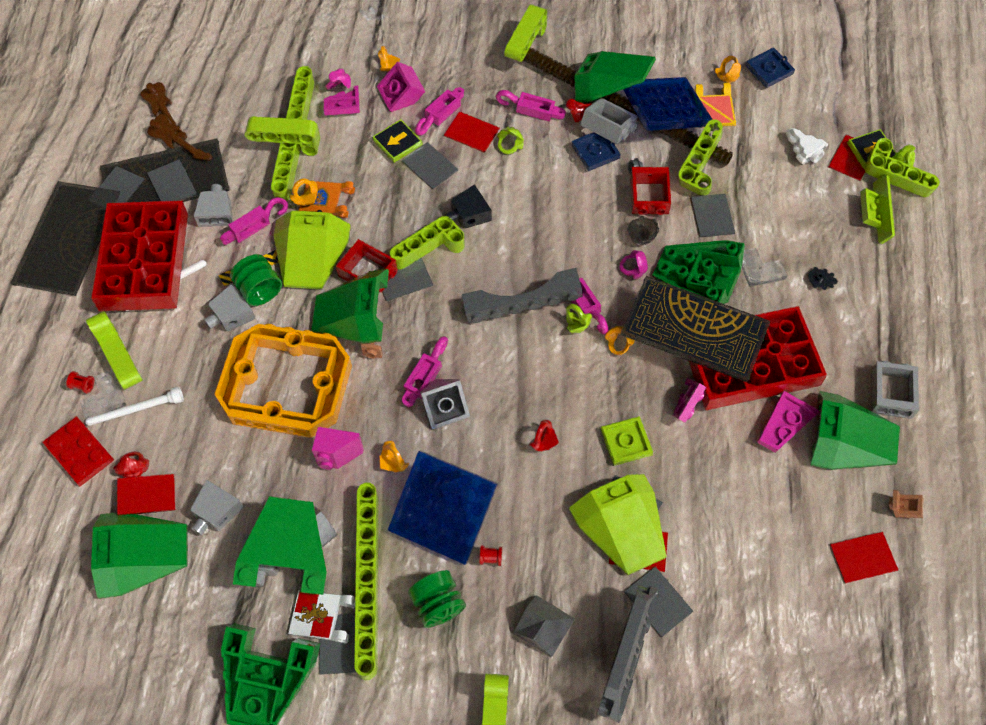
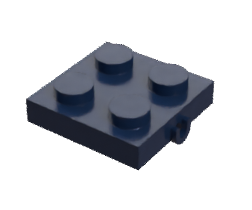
M774 47L747 60L745 64L749 71L766 88L784 80L795 72L785 55L782 56Z
M594 132L572 141L571 146L588 171L618 160L621 156L614 142L611 143L612 141Z

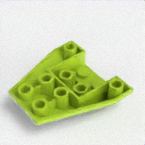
M292 210L277 219L273 236L284 287L323 289L349 242L351 225L326 212Z
M645 474L626 475L590 491L569 507L578 527L627 576L667 557L655 492Z

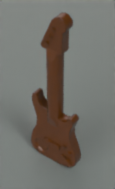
M148 83L146 88L141 91L143 100L151 105L155 117L158 116V111H161L162 114L170 119L173 126H177L165 106L166 104L172 105V102L166 96V88L163 83ZM178 131L176 133L182 139H187L185 132Z
M159 114L150 121L147 133L151 137L163 140L173 150L175 149L173 142H176L193 154L195 159L206 161L212 159L210 153H205L201 149L195 148L179 137L176 133L178 131L181 132V128L173 126L170 119L164 114Z

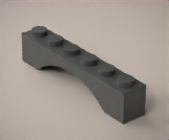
M577 268L557 272L543 286L520 295L501 296L483 290L462 294L465 313L469 323H479L490 318L497 319L503 315L518 314L529 309L536 310L542 306L557 305L559 302L574 301L583 297Z

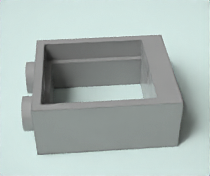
M600 98L585 109L580 125L618 144L635 131L638 116Z
M877 361L871 369V411L880 415L912 419L919 411L918 367L909 364ZM882 374L908 378L909 402L882 398Z

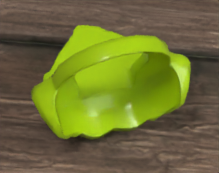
M506 127L497 134L499 139L498 148L503 154L509 155L515 153L517 149H523L524 139L518 129ZM507 135L516 137L515 145L510 150L503 149L501 144Z
M911 144L906 145L892 158L913 166L915 162L914 150L916 148Z
M569 304L566 307L568 331L570 333H581L587 329L591 323L592 315L589 313L584 314L576 304ZM570 309L574 310L578 314L579 318L575 313H570Z

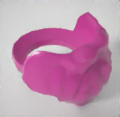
M339 68L329 73L330 82L325 87L329 90L343 83L349 89L351 78L345 73L344 69Z
M633 250L630 255L625 256L620 262V271L624 275L632 276L635 280L641 278L648 269V262L644 252ZM635 258L638 267L632 270H625L623 267L625 261Z

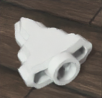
M790 128L786 131L788 140L794 145L793 151L797 154L796 158L801 164L804 165L809 161L817 163L825 153L823 150L828 146V143L824 140L816 139L812 135H805L795 128Z

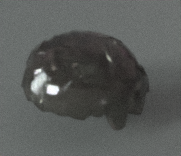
M640 216L629 223L627 232L634 243L646 245L656 238L659 227L655 219Z

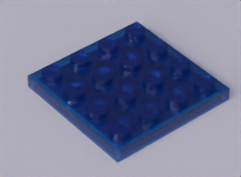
M686 77L645 79L642 83L623 89L646 131L702 128L710 120H713Z
M420 450L417 453L387 531L466 565L499 483Z

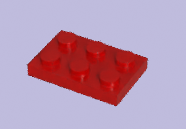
M77 416L42 442L79 487L114 461L113 457Z

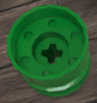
M253 254L241 259L234 265L230 273L231 281L240 290L242 297L250 306H260L271 301L282 288L281 279L272 270L267 259L261 254Z
M448 570L430 574L416 582L408 590L414 607L423 606L418 611V615L420 618H423L424 628L446 623L466 608L464 599H460V591H452L456 587V583Z

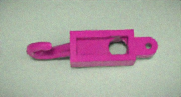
M457 87L452 92L447 89L425 109V118H421L416 124V135H424L432 123L439 126L461 106L464 89Z
M500 90L495 95L496 100L502 105L508 106L509 102L504 101L501 96L508 97L517 105V113L550 122L551 117L561 120L564 119L566 114L563 108L555 106L556 101L525 92L521 93L520 98L508 90Z
M279 197L273 198L268 202L265 209L258 206L228 225L230 230L221 235V242L227 245L234 240L240 243L270 224V212L275 204L283 205V208L277 212L278 215H283L288 209L287 201Z
M579 278L583 297L571 302L580 307L584 314H591L592 318L596 319L599 323L596 326L598 331L605 335L608 332V325L605 318L600 314L601 304L583 278Z
M446 336L438 339L430 356L423 353L404 384L406 392L402 397L404 406L411 407L417 398L422 399L420 392L436 378L442 368L438 357L443 354L448 344ZM416 380L423 381L420 389L413 387Z

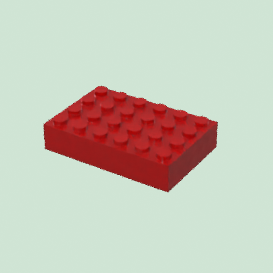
M183 201L107 203L91 297L98 311L177 309L188 213Z
M799 306L749 316L765 322L766 325L747 376L686 354L695 381L706 387L704 390L705 395L702 399L705 411L781 395L783 391L790 393L822 385L827 377V373Z

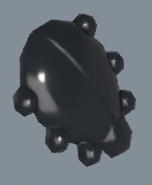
M814 267L808 275L814 289L821 287L823 290H826L827 286L832 289L838 280L834 278V273H828L827 269L821 270L818 267Z

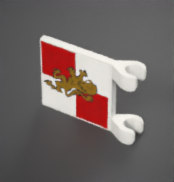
M299 590L288 634L348 643L349 634L346 631L334 629L339 606L355 608L354 596L325 593L320 595L303 593Z

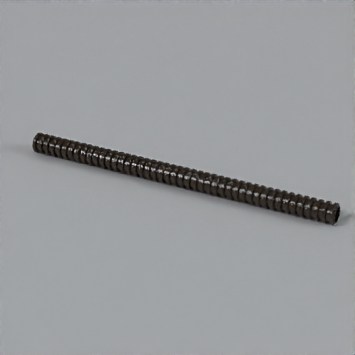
M530 47L523 61L526 60L527 63L534 65L536 68L539 67L540 70L548 72L549 75H553V77H557V79H561L563 82L566 81V84H570L572 87L575 86L576 70L563 65L561 62L558 63L557 60L553 61V58H549L548 55H544V53H540V51ZM614 92L601 97L637 115V121L640 120V123H645L646 126L650 125V128H654L656 131L659 130V133H664L665 136L669 135V138H674L675 141L678 140L684 146L688 145L690 149L693 148L699 138L697 133L689 132L687 128L684 129V126H679L678 123L674 124V121H669L668 118L664 119L665 117L660 116L659 113L655 114V111H650L649 108L645 109V106H641L640 103L636 104V101H631L626 96L622 97L620 93ZM703 144L701 145V147L705 149L708 148L709 145ZM717 144L709 159L713 158V161L717 160L718 164L722 163V166L725 167L729 164L733 152H728V149H723L722 146L718 147Z

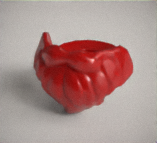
M569 99L566 103V107L570 110L575 122L582 121L585 109L591 106V102L583 104L574 99Z
M542 420L540 422L534 442L529 443L536 451L550 450L559 443L550 420Z
M134 451L123 455L113 469L123 478L140 477L148 470L150 463L148 459L144 458L143 454ZM134 455H135V456H138L139 459H138V460L132 459V458H130L129 456H134Z

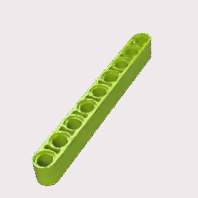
M308 66L299 67L296 71L286 118L307 120L314 89L312 70ZM280 143L271 183L274 198H283L287 202L290 200L289 195L292 193L301 150L300 144Z
M368 482L361 484L357 489L355 670L363 680H371L375 677L378 670V495L375 486ZM367 492L373 493V495L369 498L363 497V495ZM367 512L373 513L370 518L365 519L362 517ZM365 533L373 534L369 539L362 538ZM367 553L373 555L370 560H362L363 555ZM367 574L372 575V579L369 582L361 581L363 576ZM365 596L372 597V601L369 604L361 603ZM371 618L372 623L369 626L364 627L361 625L363 619ZM363 641H372V645L369 649L365 650L361 648V644ZM364 663L372 664L371 670L367 673L360 671Z

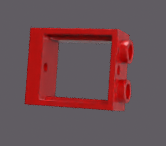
M632 167L630 175L632 214H669L671 207L669 167ZM637 184H662L663 201H637Z
M359 239L336 265L338 277L346 281L358 277V275L351 271L363 256L388 269V281L390 278H394L398 271L396 259ZM385 288L379 289V292H383Z

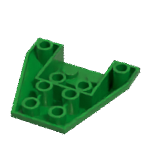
M605 51L587 54L575 74V101L588 103L644 82L656 61L655 56Z
M721 240L666 245L652 276L678 291L721 306L729 302L741 273L745 243Z
M389 270L369 271L316 295L311 331L320 334L329 333L337 338L363 344L381 342L383 322L376 317L379 289L387 288Z
M824 391L818 392L817 409L820 411L817 440L812 446L811 466L836 470L897 464L899 425L841 395Z
M117 512L100 514L93 526L91 572L98 599L122 596L188 566V525L185 523L137 514L117 515Z

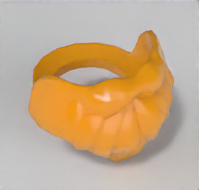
M381 46V49L378 51V57L382 66L380 70L389 72L396 62H400V58L388 54L386 47Z
M731 55L727 56L722 61L720 68H716L714 71L721 81L731 83L740 77L741 65L738 63L737 58ZM734 60L735 63L732 64L731 69L726 73V64Z
M306 178L298 180L292 188L293 195H289L291 201L300 206L313 205L318 194L317 183ZM302 184H308L309 189L304 195L299 196L297 193L298 188Z
M614 326L605 334V339L609 341V350L615 355L625 354L635 342V335L627 332L625 326ZM618 334L626 336V346L621 351H616L614 348V342Z
M394 441L384 442L383 450L379 457L381 470L384 469L391 472L404 471L410 464L404 462L395 447Z

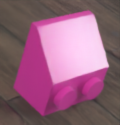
M396 62L377 85L383 100L391 112L415 104L425 93L413 68L400 62Z
M323 427L317 428L312 452L320 468L325 470L339 469L363 454L364 448L359 433Z

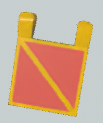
M723 83L722 95L703 96V85L696 84L694 96L697 103L700 128L705 127L710 120L714 119L719 120L722 126H736L731 97V84Z

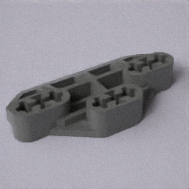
M638 586L610 669L597 715L618 723L621 721L643 648V639L645 633L648 634L659 601V589L650 586L648 588Z

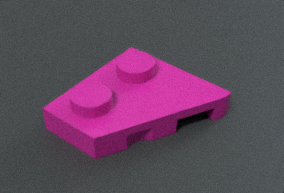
M358 85L354 86L353 91L348 93L341 91L336 95L324 98L325 115L360 113Z
M688 378L685 381V384L689 386L687 392L680 394L678 404L672 415L685 423L693 416L694 407L697 402L703 399L705 395L704 390L706 389L704 385Z

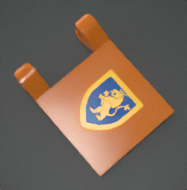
M315 181L318 187L315 203L299 207V211L317 212L321 210L341 218H347L349 215L347 206L337 205L341 191L347 194H354V184L352 181L344 183ZM308 184L305 186L304 193L309 189Z

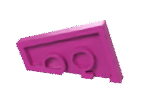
M783 391L757 443L776 453L820 411Z

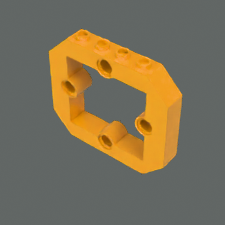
M257 324L233 338L215 396L233 425L313 438L316 436L318 427L329 428L337 423L352 364L349 355L340 342L329 333L319 334L310 330L300 331L291 327H276L273 324ZM257 347L287 351L292 356L305 354L329 358L326 370L318 372L313 377V385L318 395L313 415L283 410L282 405L277 401H269L264 406L240 403L245 385L253 384L258 378V372L253 363ZM323 383H328V384H327L326 386H324V387H321V386H320V385L323 384ZM278 412L276 416H270L272 413Z

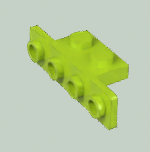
M887 174L873 182V191L867 188L860 191L863 223L877 228L878 243L884 244L895 236L890 179Z

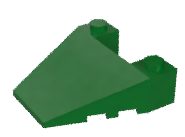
M268 497L236 559L233 585L256 587L259 564L303 569L300 592L324 594L327 571L313 502Z
M236 623L226 626L221 646V657H223L224 663L223 679H225L226 689L224 695L227 724L278 725L316 666L321 643L298 638L292 641L289 657L285 659L251 651L256 628Z

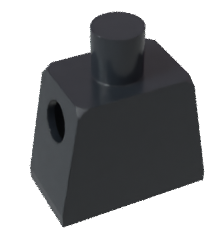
M476 185L469 187L452 198V211L445 213V216L451 218L454 222L458 220L462 228L465 229L492 221V210Z

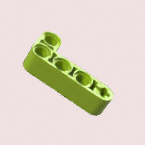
M532 4L529 5L506 45L505 57L519 62L523 61L536 36H543L545 33L547 9Z
M253 116L247 121L245 137L248 140L300 144L304 154L315 156L318 153L320 133L317 123L312 120Z
M710 120L706 124L679 170L680 185L700 196L708 195L712 189V179L703 173L702 170L722 138L723 126L719 120ZM708 144L709 147L704 149L701 145ZM694 159H698L701 161L698 164L692 163ZM684 175L692 176L688 180L682 178ZM704 182L707 183L708 186L702 188L699 186V184Z
M887 138L879 139L870 151L864 167L868 175L879 179L887 174L889 175L890 184L921 197H929L938 188L940 181L937 176L889 157L893 149L892 142Z
M442 216L394 246L390 250V257L396 259L397 269L401 270L442 244L451 252L460 253L465 247L464 233L451 218Z
M105 311L86 319L87 325L101 346L122 388L126 390L143 381Z
M485 673L482 725H506L509 675Z

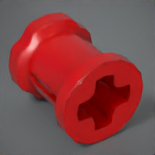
M72 371L68 375L66 386L68 389L76 388L88 394L92 391L95 380L93 376L85 377L79 375L78 372Z
M481 545L479 564L492 563L501 566L503 547L485 548L484 545Z

